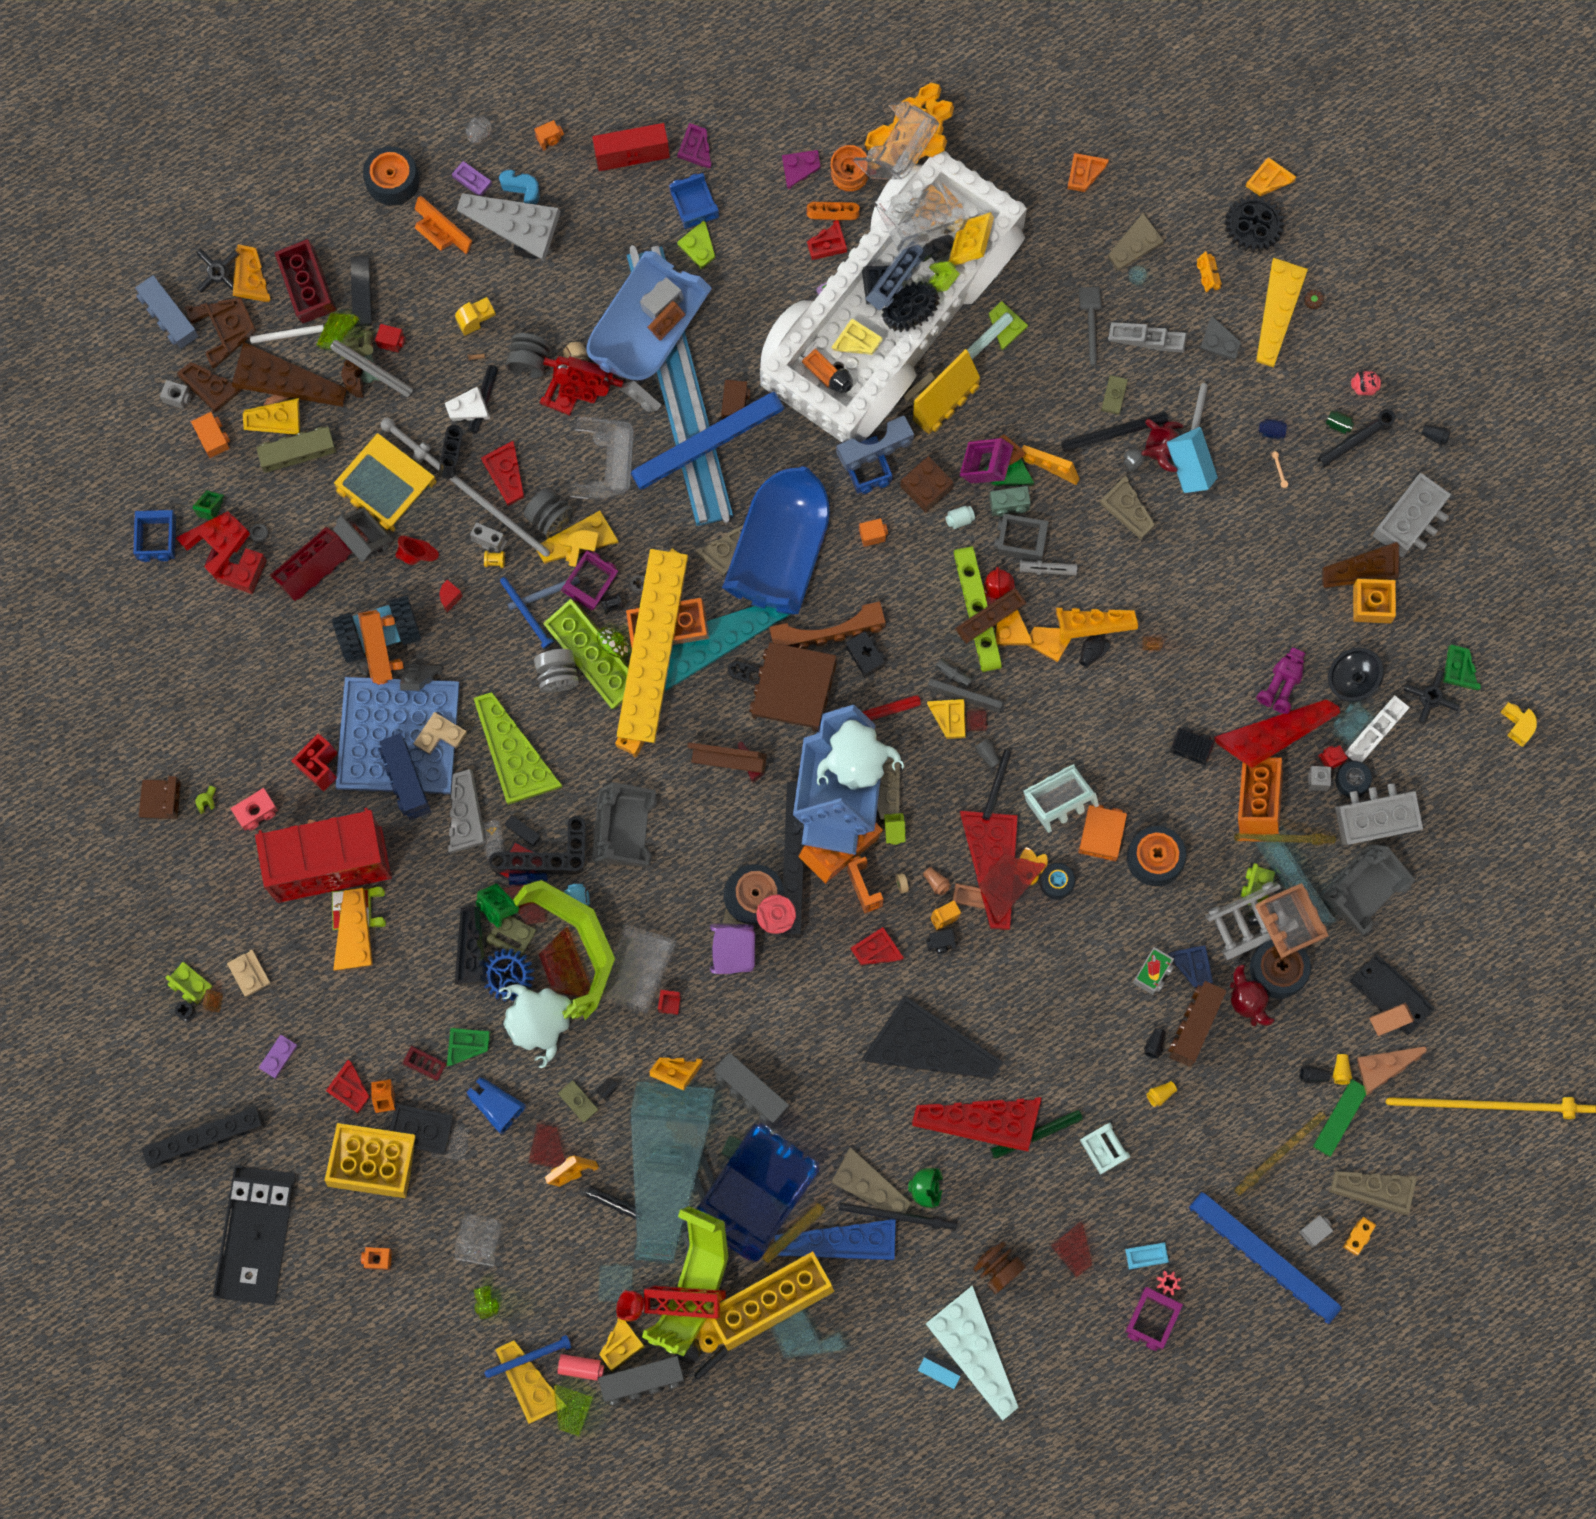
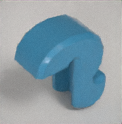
M505 170L500 174L499 180L504 191L524 193V203L537 205L540 198V189L535 177L529 174L516 176L513 170Z

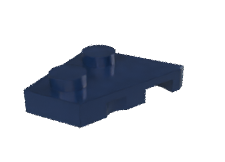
M1205 945L1168 953L1170 957L1174 958L1173 962L1194 988H1197L1198 984L1202 985L1204 981L1213 984Z

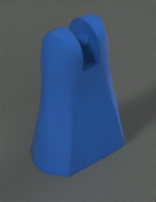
M479 1077L476 1083L484 1089L481 1095L472 1088L466 1093L491 1125L500 1134H503L512 1125L513 1121L511 1119L514 1118L516 1120L525 1110L526 1105L490 1081Z

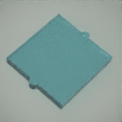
M618 1264L614 1266L600 1265L598 1301H613V1303H617L624 1291H632L633 1266H618Z

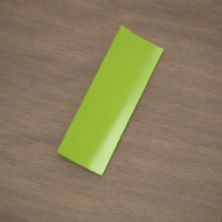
M570 599L543 624L563 649L573 651L575 664L611 709H615L623 703L629 665L618 652L614 651V647L609 646L608 639L578 602ZM607 640V644H603L602 641Z

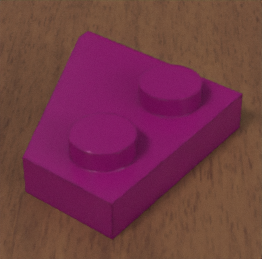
M818 150L782 155L787 189L792 188L793 185L803 181L811 173L821 169Z

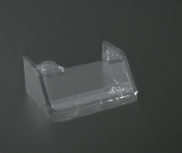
M889 102L888 106L895 112L899 121L883 146H874L869 150L866 158L855 157L853 161L870 179H903L910 173L939 126L937 119L909 102Z
M578 416L575 430L593 432L594 443L598 447L607 448L605 482L596 481L591 485L573 484L570 497L602 500L625 494L629 490L631 479L633 426L624 421Z

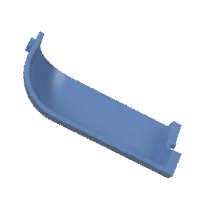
M645 251L592 331L587 343L588 356L600 365L603 371L611 372L622 378L642 380L652 376L662 366L712 288L700 276L691 275L684 271L680 274L673 270L674 266L663 259L658 253ZM667 277L681 289L684 300L678 306L686 315L659 341L647 328L654 320L642 311L640 301L645 294L655 288L658 282L663 281Z

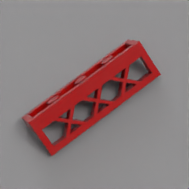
M652 1285L644 1289V1313L718 1319L720 1318V1301L726 1299V1290ZM650 1298H656L661 1305L657 1309L650 1308ZM670 1299H674L679 1305L676 1310H671L666 1304ZM688 1301H693L697 1306L694 1311H689L685 1306ZM706 1302H714V1313H708L703 1307Z

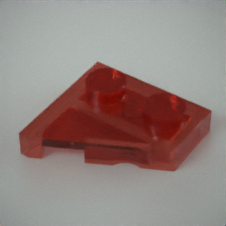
M523 886L504 888V892L513 900ZM533 902L519 905L518 913L526 925L546 922L543 907Z
M537 1124L528 1163L551 1168L559 1167L565 1162L557 1128Z

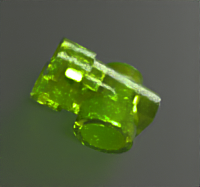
M491 1286L473 1289L477 1302L475 1303V1312L479 1315L480 1319L490 1318L498 1314L499 1303L496 1298L491 1299Z

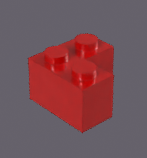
M245 548L239 564L229 562L226 567L223 566L219 571L220 576L216 580L218 583L253 594L267 560L262 553Z
M317 734L291 760L298 770L323 792L337 779L326 765L338 753L320 734Z

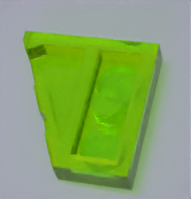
M555 1384L558 1430L579 1437L593 1397Z

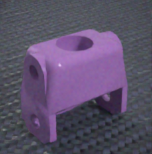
M729 923L711 924L710 929L715 931L712 946L713 966H710L711 973L732 974L753 971L755 967L754 926Z

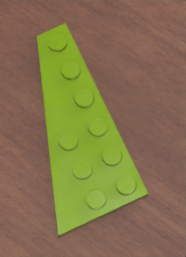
M493 693L475 697L474 702L507 805L562 788L560 782L546 766Z

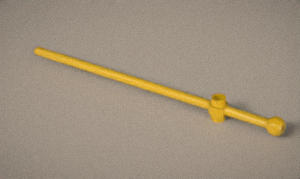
M1390 1097L1386 1099V1104L1393 1106L1561 1112L1564 1119H1575V1113H1596V1105H1577L1573 1097L1562 1098V1104Z

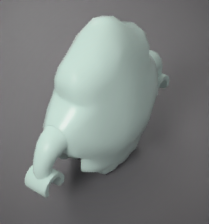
M848 720L843 723L839 731L833 734L830 739L832 751L818 766L817 784L820 786L819 780L824 777L828 785L829 779L825 776V771L829 769L838 775V782L847 786L851 790L874 786L884 774L882 766L888 757L894 760L892 764L894 770L895 763L900 762L902 769L904 764L896 749L877 741L876 731L872 727L864 726L856 720Z
M519 984L500 988L498 992L507 990V996L502 999H508L511 993L517 994L514 1005L506 1010V1018L503 1022L508 1035L514 1045L521 1046L524 1049L532 1050L535 1047L546 1049L545 1056H536L534 1059L536 1061L542 1058L543 1064L538 1067H545L547 1062L552 1060L557 1052L556 1044L559 1033L566 1031L570 1025L569 1018L564 1019L562 1011L567 1010V1006L572 1004L571 1000L550 988H545L539 993L528 990L525 986Z

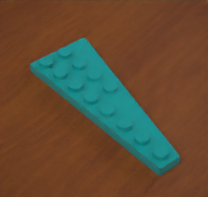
M753 606L707 621L709 639L672 646L664 692L791 614L778 613L776 608L768 606L765 609Z

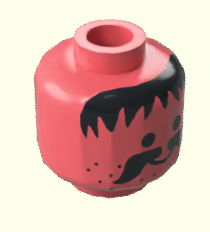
M1359 371L1351 380V387L1357 395H1374L1381 385L1380 377L1373 371Z

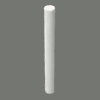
M324 325L250 336V341L253 344L324 332Z

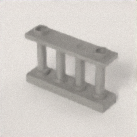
M1268 882L1262 885V889L1222 908L1219 906L1214 907L1208 911L1209 914L1205 915L1208 921L1215 920L1226 944L1225 948L1221 950L1224 958L1229 960L1271 940L1255 905L1258 904L1257 899L1266 895L1268 897L1276 895L1275 891L1281 889L1278 883ZM1279 900L1273 902L1272 906L1279 919L1277 925L1280 931L1287 933L1298 928L1295 919L1286 917ZM1249 903L1261 926V932L1254 935L1250 933L1239 909ZM1229 912H1233L1244 936L1242 937L1243 940L1237 943L1233 942L1222 919V916Z

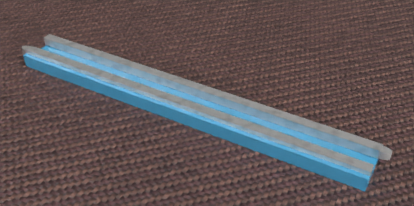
M633 245L630 246V254L627 255L631 272L644 254H638ZM662 246L651 247L652 251L649 252H656L665 259ZM684 331L657 371L675 445L710 427ZM716 449L682 467L696 526L721 520L728 524L729 518H733Z

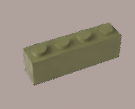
M318 427L315 431L300 432L297 436L290 438L282 437L276 442H265L256 447L264 473L337 453L329 427Z

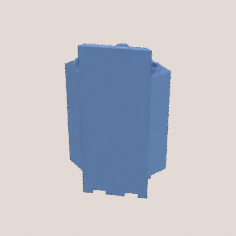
M850 705L822 714L820 733L817 732L815 735L804 738L793 815L804 824L802 845L856 855L858 835L872 832L875 829L880 779H878L874 786L851 790L847 786L838 782V775L828 769L825 771V776L829 779L828 785L824 777L819 780L820 786L817 784L818 766L832 751L830 739L833 734L839 731L844 722L856 720L862 725L872 727L875 730V724L855 705Z

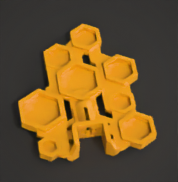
M929 83L920 88L917 97H908L898 103L892 124L889 126L882 125L868 133L865 147L873 153L869 157L871 167L877 168L881 165H886L888 168H893L897 165L899 156L908 154L912 162L917 164L919 159L924 156L934 157L945 151L947 140L942 135L944 129L942 125L944 120L952 117L954 106L952 102L945 100L936 102L942 90L940 85ZM919 129H921L920 136L922 140L916 138ZM898 132H900L898 141H896Z

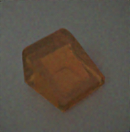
M1142 637L1143 650L1160 651L1162 649L1163 641L1161 637Z
M206 989L203 1009L208 1012L220 1013L223 994Z

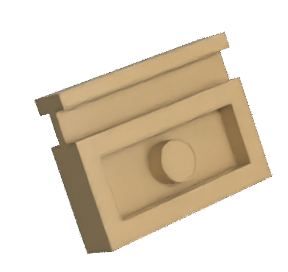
M253 950L227 963L245 997L271 984Z

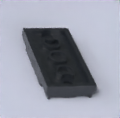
M1377 953L1349 981L1381 1012L1406 1002L1414 1021L1399 1027V1029L1407 1036L1435 1009L1414 986ZM1370 969L1371 974H1368L1366 970ZM1415 1014H1418L1420 1018L1416 1019Z

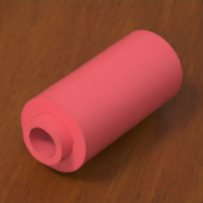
M561 1354L558 1374L598 1381L599 1377H603L605 1365H601V1360Z

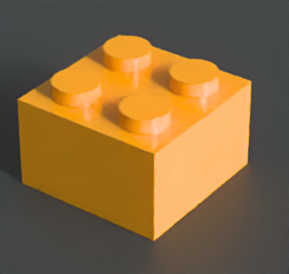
M1357 579L1353 585V622L1392 623L1396 617L1395 580Z

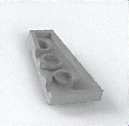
M469 769L452 774L451 799L453 801L452 809H450V817L452 819L451 828H449V836L451 837L450 845L448 846L449 853L486 843L473 771Z

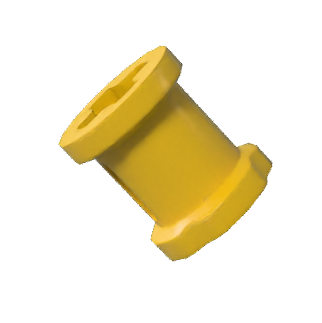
M485 551V567L500 566V568H504V551H501V553Z

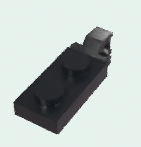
M946 232L926 243L919 258L923 262L930 258L936 262L951 253L954 238Z

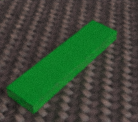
M1353 1079L1350 1080V1084L1347 1085L1315 1141L1313 1148L1331 1157L1366 1096L1363 1085Z

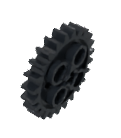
M1248 195L1246 201L1241 197L1239 203L1235 201L1233 207H1229V212L1226 213L1224 225H1226L1225 232H1229L1227 238L1233 237L1232 244L1239 243L1238 249L1244 246L1245 252L1248 248H1251V252L1254 253L1255 248H1257L1261 253L1263 247L1268 250L1270 245L1274 247L1276 241L1279 242L1280 235L1284 231L1285 223L1282 222L1284 216H1279L1281 209L1275 210L1277 204L1270 205L1271 199L1265 202L1264 196L1258 200L1257 195L1254 196V199H1251ZM1245 211L1251 212L1252 215L1245 214ZM1262 217H1267L1270 220L1266 221ZM1244 227L1247 231H1242L1239 228ZM1257 233H1262L1264 236H1258Z
M919 281L917 285L913 282L911 286L906 284L905 288L901 289L898 294L894 293V300L888 307L882 308L883 313L881 315L889 329H893L894 332L897 330L902 332L904 329L908 332L911 327L915 330L916 325L922 326L923 321H929L928 316H934L932 311L938 310L936 306L940 304L938 301L940 297L932 284H928V282L922 283V281Z

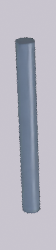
M578 576L571 582L573 586L580 583ZM566 581L525 596L521 600L526 605L559 592ZM514 601L508 603L510 610L518 608Z

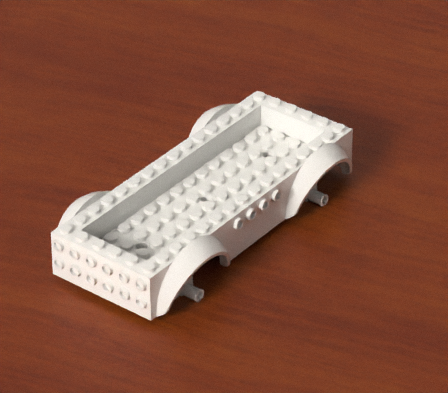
M946 151L934 157H929L924 165L911 164L899 170L888 181L877 200L871 220V231L862 236L859 246L851 250L849 258L846 262L843 261L839 265L835 276H830L826 283L827 286L815 301L803 300L793 304L773 325L761 355V386L770 393L776 392L780 400L843 443L852 438L858 442L866 440L882 420L890 415L889 412L893 411L896 403L910 387L917 376L914 366L963 304H972L994 278L997 279L1003 267L1025 239L1022 232L1027 211L1025 205L1020 201L1012 199L1007 192L997 189L992 182L982 179L977 172L966 168L961 161L951 158ZM931 188H933L962 208L956 214L927 230L912 219ZM989 212L992 213L994 220L984 257L955 265L960 275L947 291L938 292L940 304L936 306L938 310L932 311L934 316L927 317L928 322L923 321L922 326L916 325L915 330L911 327L908 332L905 329L902 332H899V330L894 332L883 321L882 309L879 311L873 305H866L862 277L863 267L889 266L910 239L923 248L926 243L944 234V228H951L953 232L949 235L955 239L959 222ZM950 254L936 262L932 258L925 262L921 261L916 268H912L913 274L910 278L902 282V289L905 288L906 284L911 286L913 282L916 285L919 281H922V283L928 282L930 277L935 274L929 266L934 263L949 262ZM851 319H854L883 338V341L873 355L839 352L832 350L831 347ZM816 348L833 366L841 365L849 371L853 379V387L847 393H839L827 388L802 363V360Z

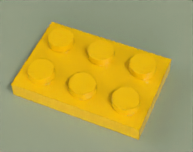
M991 212L959 222L949 262L958 265L984 257L994 220Z

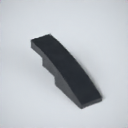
M369 255L351 257V295L354 327L372 326Z

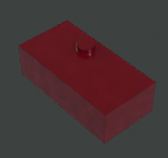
M308 239L274 252L296 317L302 324L337 311L315 247Z

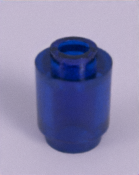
M1265 418L1264 422H1260L1258 432L1262 433L1261 436L1266 438H1285L1287 423Z

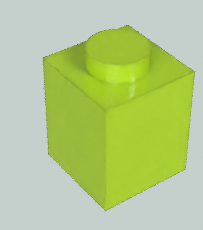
M903 813L884 814L886 843L897 845L901 842H906Z

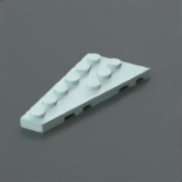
M971 1286L928 1321L926 1326L1003 1421L1018 1408L975 1291L973 1286Z

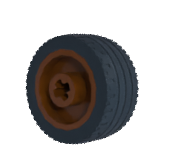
M1272 939L1263 943L1256 950L1250 962L1252 981L1261 983L1265 987L1268 997L1283 999L1297 994L1307 983L1311 972L1310 958L1304 948L1281 959ZM1285 939L1289 949L1300 945L1293 940Z

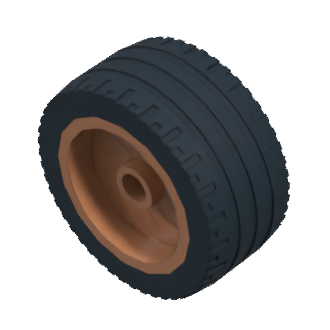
M750 864L739 868L728 878L724 887L723 899L727 911L736 920L745 924H759L756 913L761 901L771 895H781L784 897V887L775 871L765 865Z

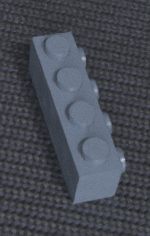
M910 239L902 247L865 299L879 311L884 306L888 307L894 300L892 297L894 293L898 294L903 288L902 282L904 280L907 281L913 274L912 268H916L922 261L919 256L922 254L923 248Z
M151 276L135 287L138 292L136 297L142 305L145 303L149 307L146 310L152 318L156 317L159 320L157 322L158 326L163 332L166 330L169 333L167 337L173 345L177 344L181 349L199 337L194 327L154 276Z

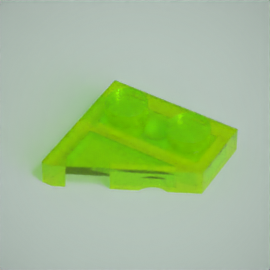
M330 313L316 345L321 349H331L332 342L334 340L341 341L358 322L359 318L354 314Z

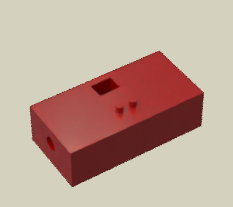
M664 123L592 136L598 171L670 158Z

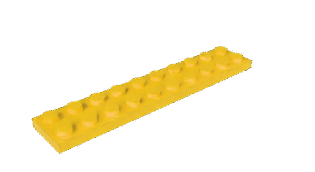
M650 549L616 737L649 743H655L688 562V555Z

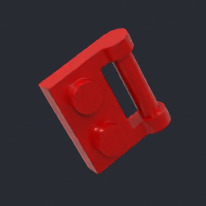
M553 372L551 383L539 403L570 416L578 399L559 393L556 401H551L558 385Z

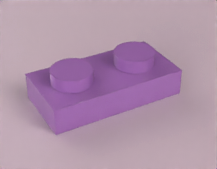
M464 161L452 173V177L478 196H482L492 185L488 178Z
M280 1035L259 1066V1069L276 1079L298 1045Z

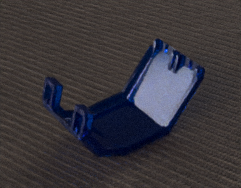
M761 1122L759 1125L754 1124L696 1208L724 1221L727 1246L753 1263L758 1262L764 1255L768 1245L820 1170L818 1167L819 1162L809 1155L807 1158L803 1157L805 1154L793 1144L790 1147L786 1145L788 1141L776 1132L774 1135L770 1134L772 1130Z

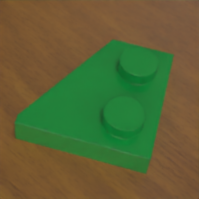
M1020 458L1017 462L1008 466L1005 481H994L991 484L992 486H1032L1034 482Z
M1455 645L1448 647L1443 682L1468 689L1480 690L1481 686L1480 683H1477L1475 677L1476 669L1472 663L1469 649Z
M450 1028L447 1066H452L489 1051L490 1031Z

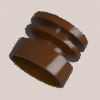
M1004 1241L992 1246L979 1258L976 1266L973 1268L975 1273L982 1267L985 1269L979 1276L981 1279L988 1275L992 1277L987 1286L995 1295L1027 1267L1019 1257L1011 1261L1007 1259L1012 1249L1010 1248L1003 1254L1001 1250L1007 1245Z

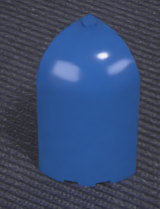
M801 466L800 468H789L779 471L767 479L756 492L722 586L724 590L736 598L742 599L744 597L752 601L751 605L762 609L768 606L776 608L778 613L799 614L829 522L827 493L821 481L809 468Z

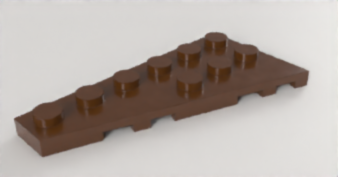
M243 342L232 381L233 388L295 399L299 398L301 400L343 407L347 390L345 387Z

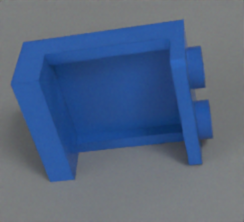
M703 173L693 174L687 179L676 180L669 185L671 196L685 229L699 225L702 221L707 222L719 218V210L717 205L714 204Z

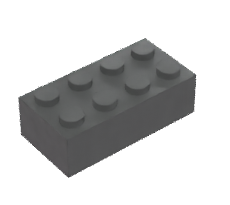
M730 1052L714 1069L715 1081L723 1088L727 1086L730 1089V1094L737 1101L742 1099L745 1102L744 1107L752 1114L756 1112L760 1115L759 1120L766 1127L771 1125L774 1128L789 1111V1105Z
M678 1356L598 1378L604 1402L609 1403L611 1406L622 1404V1399L629 1398L631 1401L643 1398V1393L649 1392L650 1395L662 1393V1388L669 1387L670 1390L682 1387L681 1383L685 1382Z

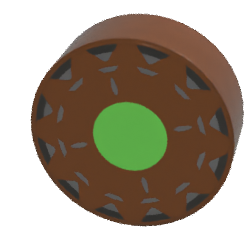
M1311 290L1306 294L1304 302L1308 308L1318 309L1321 307L1324 298L1321 292Z

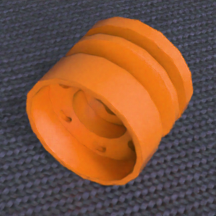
M855 145L840 147L831 158V177L833 183L839 189L849 192L857 191L865 186L869 179L868 157L861 148Z

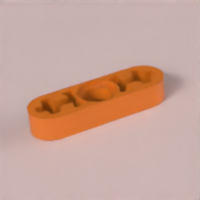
M811 202L807 205V216L811 219L855 220L860 215L859 205L852 202Z

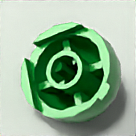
M939 1168L921 1169L909 1181L908 1190L911 1192L914 1201L922 1207L936 1208L935 1206L940 1204L942 1190L939 1192V1180H943V1176Z

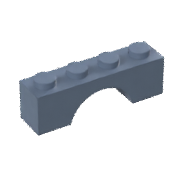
M903 415L887 423V433L880 442L865 445L852 438L837 445L836 453L846 471L850 469L853 471L861 467V464L874 462L879 456L889 455L901 446L902 448L909 446L914 439V433Z

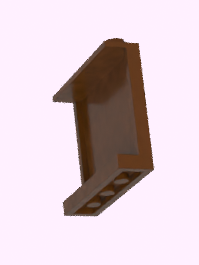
M769 642L768 648H765L763 653L765 661L764 665L760 666L758 676L760 681L759 684L756 683L754 695L756 697L755 701H752L750 704L749 712L754 720L757 717L811 727L812 731L820 733L822 714L826 711L838 662L836 655Z

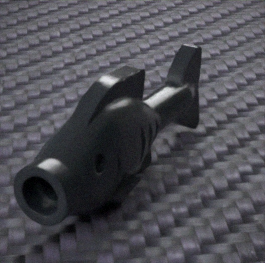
M1106 634L1092 635L1084 642L1079 660L1082 666L1088 668L1091 663L1102 658L1107 653L1110 643L1104 640Z

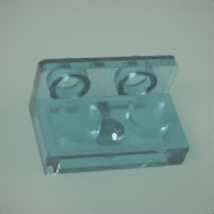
M1357 702L1355 705L1351 703L1345 710L1347 715L1343 719L1339 717L1332 725L1335 727L1332 733L1349 747L1374 719L1373 716L1360 707L1361 702Z

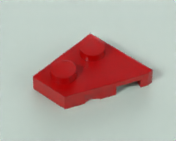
M835 220L830 228L827 230L823 229L817 236L807 241L811 260L847 252L838 220Z

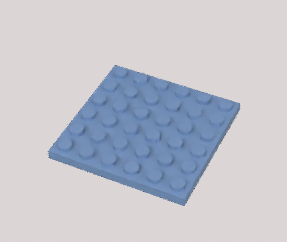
M345 677L336 789L393 792L390 783L394 781H390L384 765H387V763L384 764L378 748L381 747L380 740L401 733L412 757L411 761L414 763L424 793L451 794L455 748L440 740L431 755L414 746L413 743L434 712L457 725L460 683L456 681H432L426 684L420 691L400 690L401 679L388 680V683L378 685L373 683L371 678Z

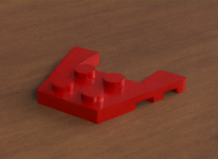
M227 511L178 536L176 540L188 551L201 539H204L218 553L215 558L204 566L217 579L220 576L219 571L221 568L228 565L230 556L233 552L237 553L250 533Z

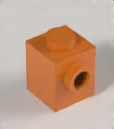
M881 518L859 524L863 547L885 542L888 530L886 524H882Z
M391 1079L371 1082L372 1102L375 1113L395 1110V1093Z

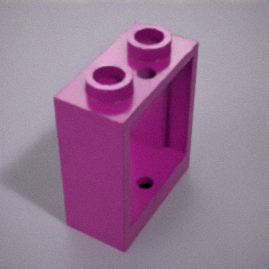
M1002 438L968 442L960 477L970 483L1005 481L1013 446ZM992 453L988 471L978 472L982 454Z
M586 551L560 591L593 611L618 573V570H616V566L611 562L601 560L596 552ZM585 561H588L609 575L595 599L571 584Z
M1145 1287L1125 1329V1333L1128 1334L1127 1338L1135 1342L1141 1340L1147 1343L1146 1347L1153 1351L1162 1350L1183 1304ZM1146 1298L1173 1311L1160 1342L1133 1329Z

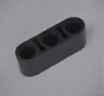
M450 425L445 433L439 474L446 479L453 478L456 474L463 430L458 425Z

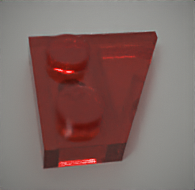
M1081 1222L1051 1245L1052 1249L1076 1278L1092 1266Z

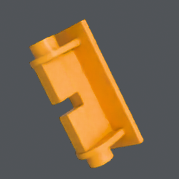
M1205 251L1197 259V268L1200 269L1202 277L1201 283L1205 288V292H1208L1211 288L1219 290L1222 285L1219 273L1212 272L1218 270L1215 257L1212 254H1207V251Z

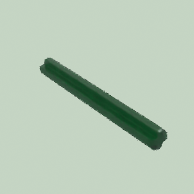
M1076 1110L1034 1129L1031 1143L1082 1121L1081 1112ZM998 1145L991 1149V1153L997 1159L1017 1149Z

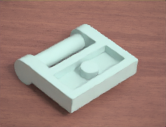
M1111 1123L1080 1139L1081 1144L1100 1175L1131 1157L1128 1152H1125L1113 1132ZM1103 1133H1106L1119 1157H1113L1101 1137Z

